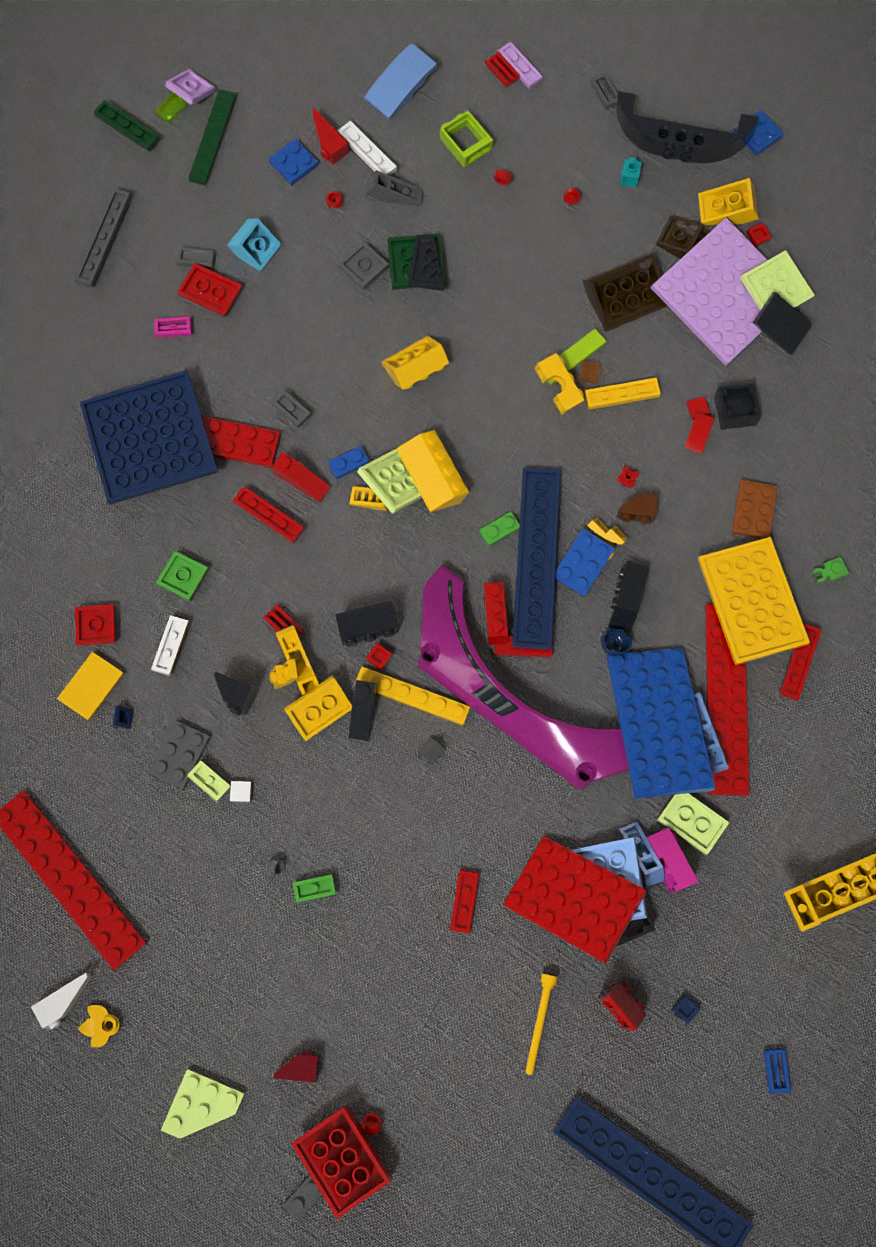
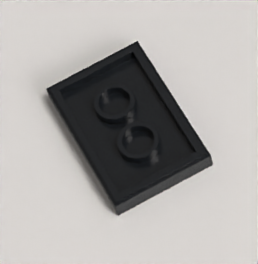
M772 292L753 321L756 327L789 355H793L812 326L805 317L776 292Z

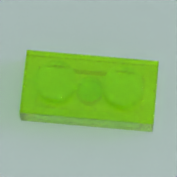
M172 92L155 109V115L167 124H170L189 103Z

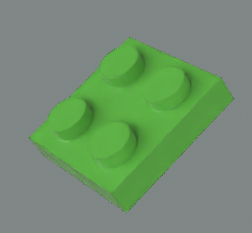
M174 551L156 584L190 602L209 569Z

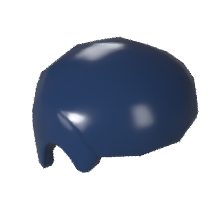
M610 628L603 633L601 645L608 655L621 656L632 647V638L627 636L623 629Z

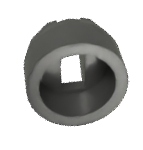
M279 858L269 860L268 870L272 874L280 875L285 868V862Z

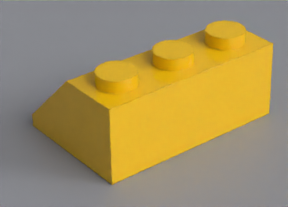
M426 336L383 360L382 364L394 383L403 390L412 387L419 380L428 378L431 373L442 370L445 365L449 364L442 345L431 337Z

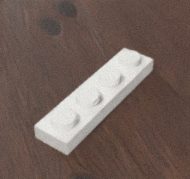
M351 121L337 131L348 143V146L374 172L378 170L387 175H392L397 171V166Z

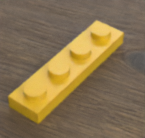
M657 378L585 390L584 393L588 410L658 398L661 395Z

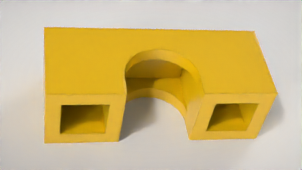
M557 353L537 363L534 367L543 384L550 380L557 381L560 384L561 393L557 394L553 401L561 415L581 405L584 401L583 392L576 387L573 375L570 372L568 373L564 360Z

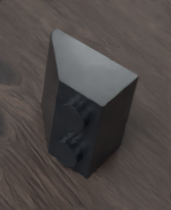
M215 672V680L227 708L230 709L229 712L238 716L241 714L247 715L256 696L253 688Z

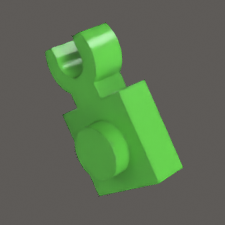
M841 557L824 563L822 565L823 569L816 568L812 572V575L816 573L821 575L816 584L822 583L827 577L832 582L849 574Z

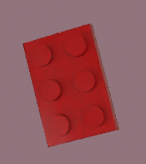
M194 263L177 293L179 296L226 318L243 287L235 281Z

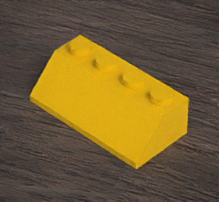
M435 430L421 433L396 449L430 512L460 504L469 494L467 487Z

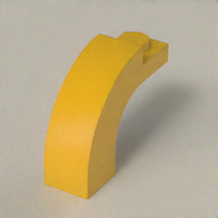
M290 626L276 632V636L286 659H295L298 675L296 682L303 696L318 686L319 683L294 626Z

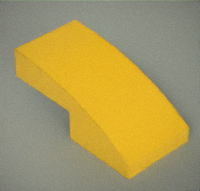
M597 517L587 525L595 533L611 542L622 545L628 539L615 525L609 530Z

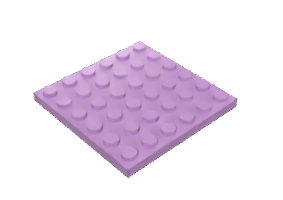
M725 218L651 286V289L726 366L762 332L753 324L760 309L740 277L768 260Z

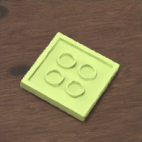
M786 250L740 277L760 311L772 292L779 294L793 308L800 306L815 296Z
M396 449L360 467L358 470V474L392 514L422 498Z

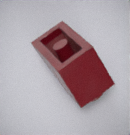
M303 1050L302 1054H297L274 1073L273 1078L315 1083L317 1082L319 1056L315 1055V1051Z

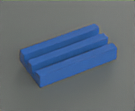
M785 1049L763 1050L769 1093L791 1092ZM770 1054H772L777 1089H774ZM777 1054H780L785 1088H781Z

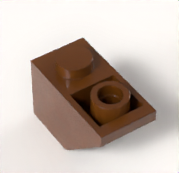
M637 494L619 508L616 518L624 522L634 520L642 524L653 523L656 518L658 495Z

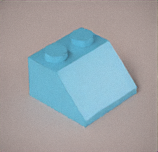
M258 218L247 219L227 244L239 259L259 271L263 269L281 245Z

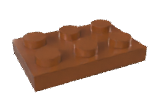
M740 479L731 534L757 539L770 537L777 486Z

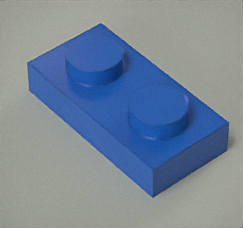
M361 446L328 461V465L336 480L369 463Z

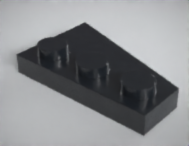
M416 235L408 286L444 291L434 237Z

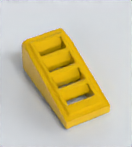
M353 486L350 505L389 511L371 488ZM359 492H361V499L357 501ZM366 494H369L368 501H365Z

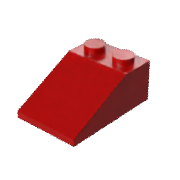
M616 982L599 999L625 1031L634 1032L645 1018L646 1013L643 1010L646 1008L638 999H633L630 995L632 991L626 983Z

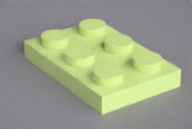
M689 793L674 795L657 819V821L670 828L671 831H674L675 834L705 855H708L729 824L727 820Z

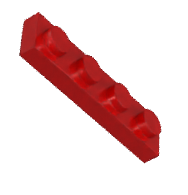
M245 486L233 499L234 504L292 544L295 543L304 531L303 526Z
M805 623L803 625L810 643L793 649L779 695L798 701L822 631Z

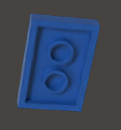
M582 529L555 571V579L585 597L615 548Z

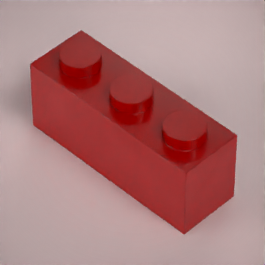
M503 582L484 583L483 593L488 645L507 644L508 629Z

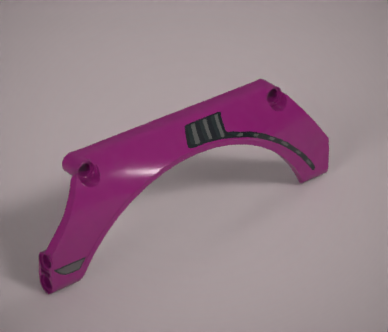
M442 565L422 588L420 649L422 651L417 661L418 667L577 789H585L591 781L595 782L629 771L620 729L583 728L552 719L518 700L498 682L478 655L467 630L463 610L464 580ZM424 657L429 658L431 661L425 660ZM579 775L584 776L586 780H582Z

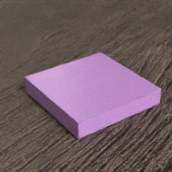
M190 69L167 80L165 87L191 105L215 92L213 85Z

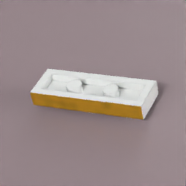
M170 615L151 668L152 671L171 676L190 623L188 620Z

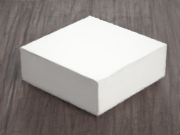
M231 781L230 802H250L252 783Z

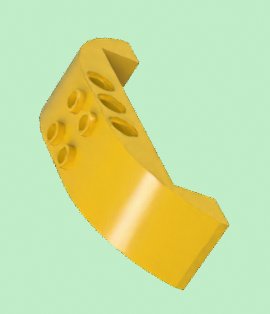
M876 853L807 881L783 893L801 932L821 924L820 922L876 899Z

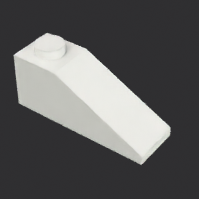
M90 973L81 975L31 1007L42 1029L50 1028L52 1030L62 1024L61 1020L68 1015L92 978Z

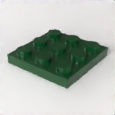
M440 234L424 235L435 238L443 285H446ZM416 236L387 238L392 290L417 288L408 286Z

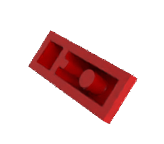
M314 108L312 109L313 122L321 155L324 160H328L334 165L349 154L348 143Z
M284 452L280 454L272 466L274 475L320 503L331 488L304 465Z

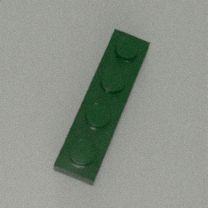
M103 100L93 111L95 117L148 152L160 140L157 134L106 100Z

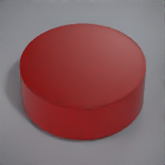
M497 170L495 172L494 180L501 185L510 184L512 179L510 173L504 170Z

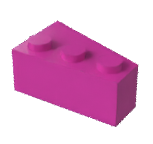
M667 828L646 837L663 866L664 883L669 894L698 882L686 859L685 853L677 843L678 839L674 831Z

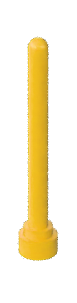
M546 974L541 976L540 982H542L543 991L526 1065V1073L528 1075L534 1072L551 989L554 988L558 977Z

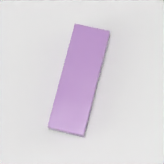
M512 42L497 50L520 74L519 79L528 89H531L543 80V76Z

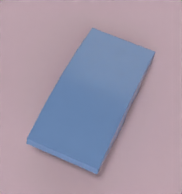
M411 43L387 67L365 95L364 99L390 120L413 98V93L425 83V78L437 68V63Z
M699 692L694 694L713 775L727 770L729 767L705 702Z

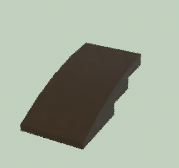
M670 215L656 245L681 259L711 231L705 230L703 224Z

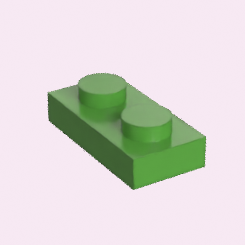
M509 512L481 528L479 533L488 547L518 531L519 523L512 512Z
M332 874L293 883L296 903L336 895Z

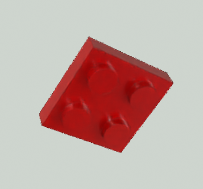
M114 604L75 607V640L77 646L116 643Z

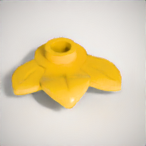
M91 1005L88 1006L90 1018L83 1022L78 1030L82 1034L92 1037L91 1047H101L107 1043L110 1036L118 1032L120 1021L115 1015H109L105 1007ZM109 1021L113 1023V1027L111 1029L107 1028V1023Z

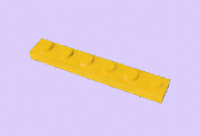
M361 667L356 679L377 683L376 694L462 726L470 710V706L365 667Z

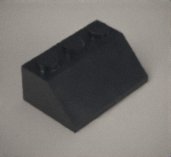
M392 601L335 614L342 646H355L360 641L372 642L377 637L384 636V638H388L398 633Z

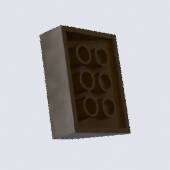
M654 253L645 254L582 280L587 297L605 332L667 307L665 302L651 289V286L661 278Z

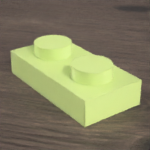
M202 761L187 775L189 779L216 802L230 788L227 782Z

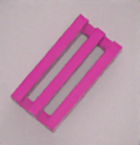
M190 316L154 319L155 338L192 336ZM177 323H187L186 325H176ZM161 324H173L169 326H158Z

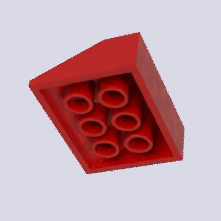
M348 1104L291 1143L336 1219L390 1183L393 1178L370 1139L362 1130L360 1123Z

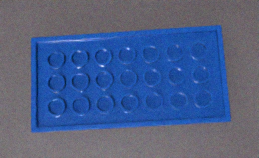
M683 648L625 653L621 656L607 655L606 660L634 799L714 791L715 784Z

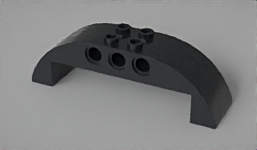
M618 91L617 119L627 138L637 147L648 153L662 156L668 160L678 159L684 163H714L732 157L741 151L752 139L759 117L741 114L736 134L633 115L636 94Z

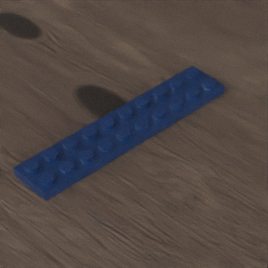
M523 467L512 648L551 651L560 470Z
M576 1096L553 1131L555 1135L709 1247H741L754 1226Z

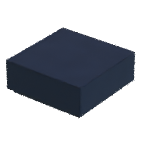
M683 995L671 1011L686 1024H689L701 1008L686 995Z

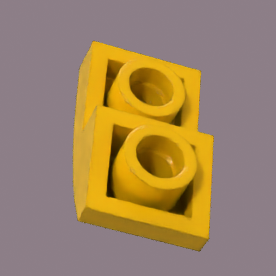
M288 659L283 665H276L271 670L272 672H270L271 684L273 683L274 689L284 687L298 678L295 659Z

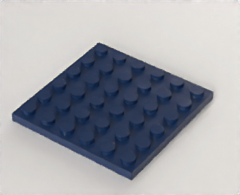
M187 370L80 401L109 505L218 473Z

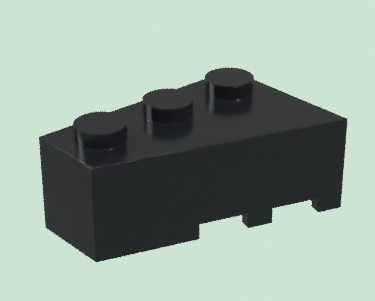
M628 561L625 568L621 567L618 576L621 582H617L614 592L617 596L616 598L613 597L610 607L613 611L608 625L609 628L623 629L627 633L631 632L639 612L649 567Z

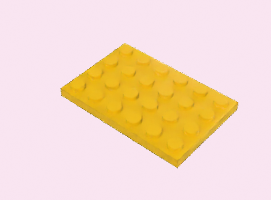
M771 537L698 557L701 571L735 665L802 647L810 643Z

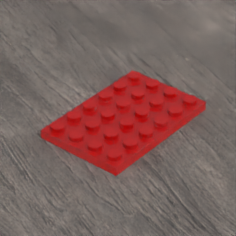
M543 836L503 905L606 964L647 891Z

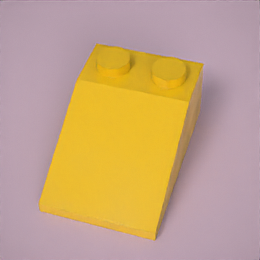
M750 178L698 193L701 224L718 225L725 218L732 224H744L759 219L756 190Z

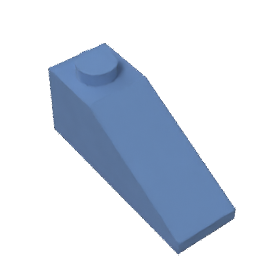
M638 822L620 828L619 831L623 839L634 837L636 840L641 879L646 888L664 881L663 866Z

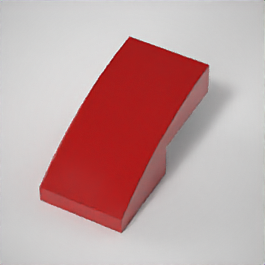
M699 412L696 413L684 448L703 453L714 417Z

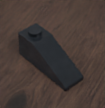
M356 680L348 738L368 741L378 687L377 683Z

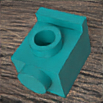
M635 157L624 159L619 185L636 188L642 162H639Z

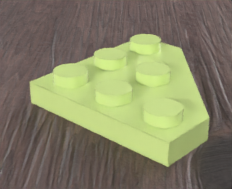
M187 1069L161 1131L177 1138H183L235 1115L245 1093Z

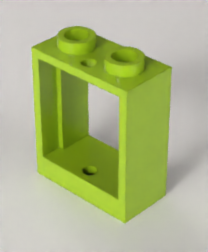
M468 110L463 114H458L455 119L444 123L440 128L441 141L464 168L492 151L493 139ZM467 126L479 142L462 152L450 136Z

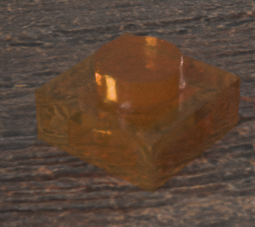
M583 361L579 381L597 384L601 364Z

